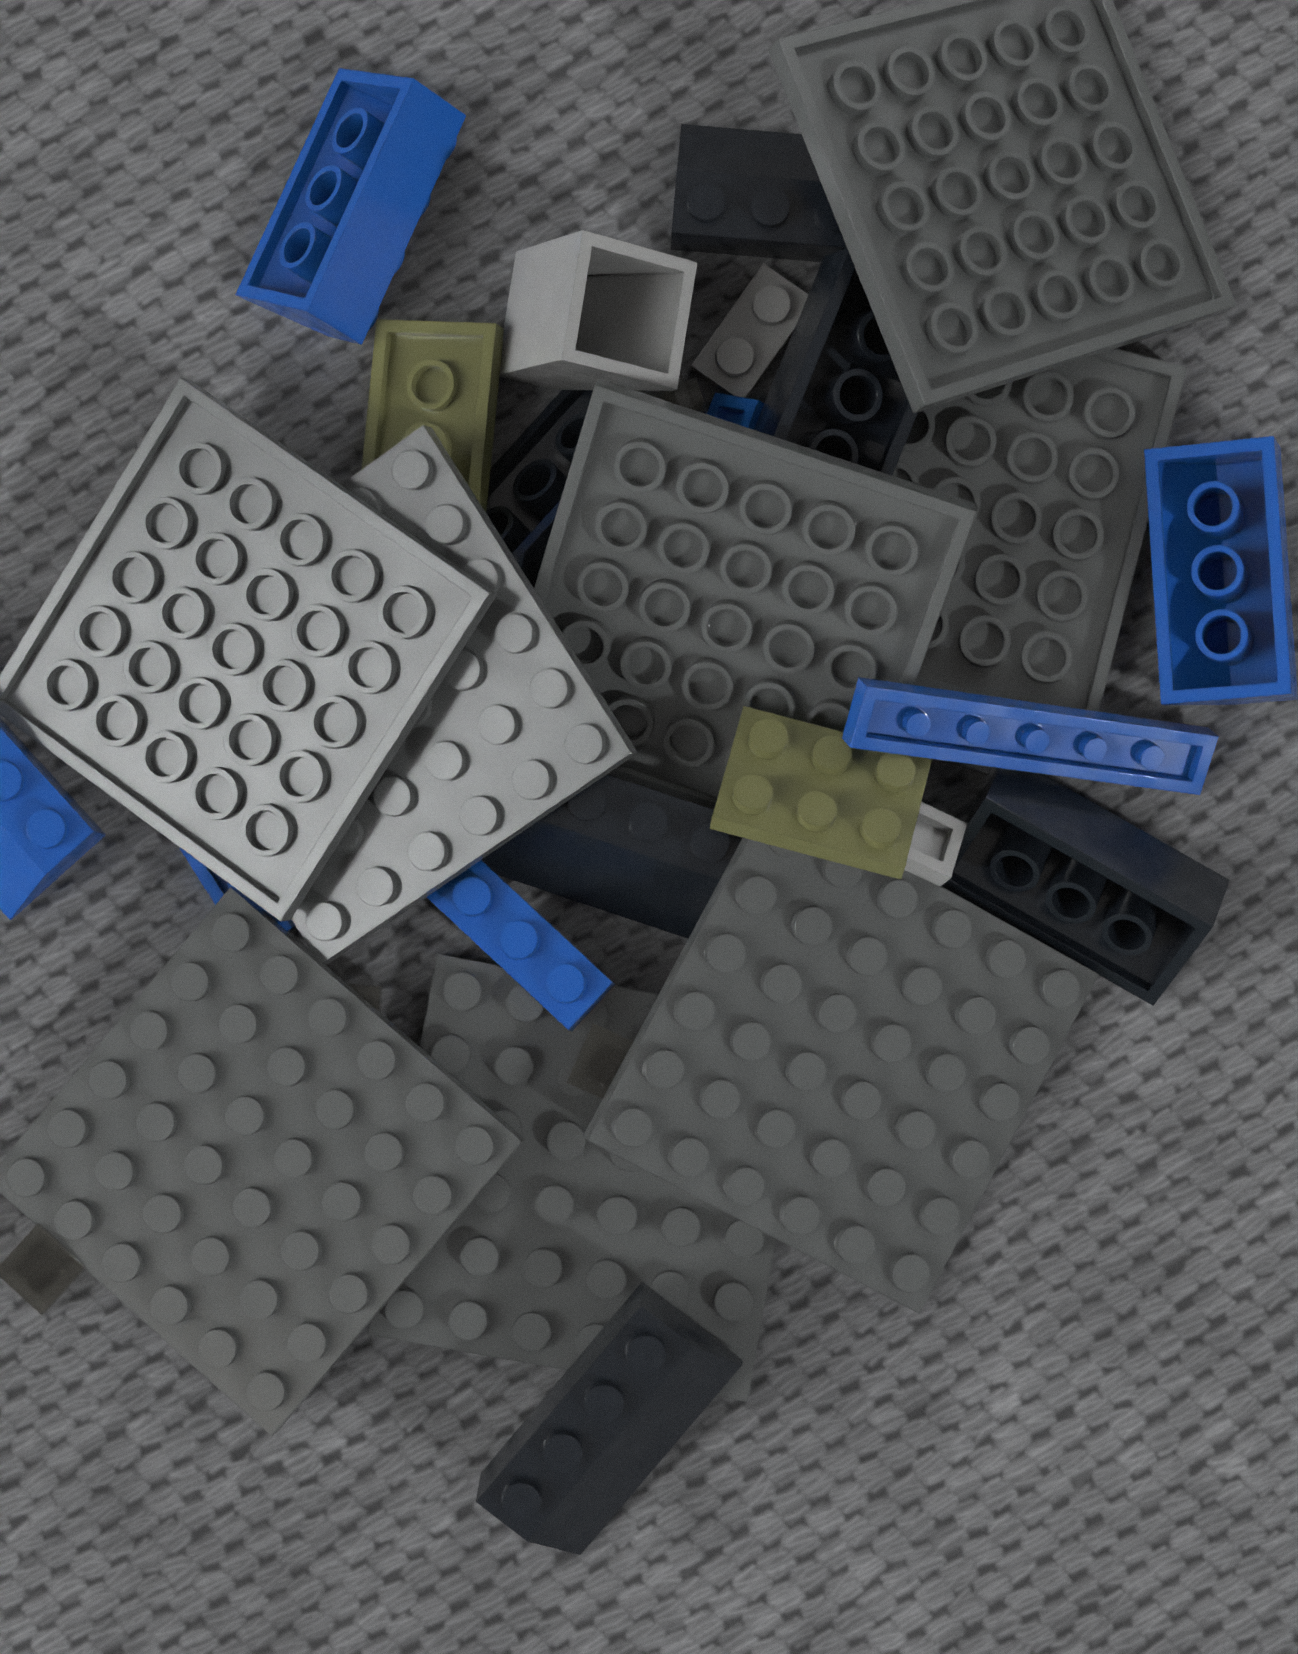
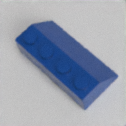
M339 68L235 295L328 337L362 345L368 331L373 327L378 318L379 306L389 284L403 263L405 249L419 218L429 206L431 192L445 161L455 149L457 135L466 115L414 78Z
M1269 436L1144 449L1161 705H1237L1298 700L1281 448L1275 437Z
M0 718V909L12 920L106 834Z

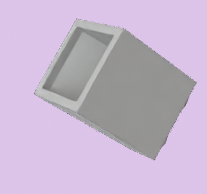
M584 230L516 251L503 328L500 377L552 390H593L598 379L632 390H677L697 262Z

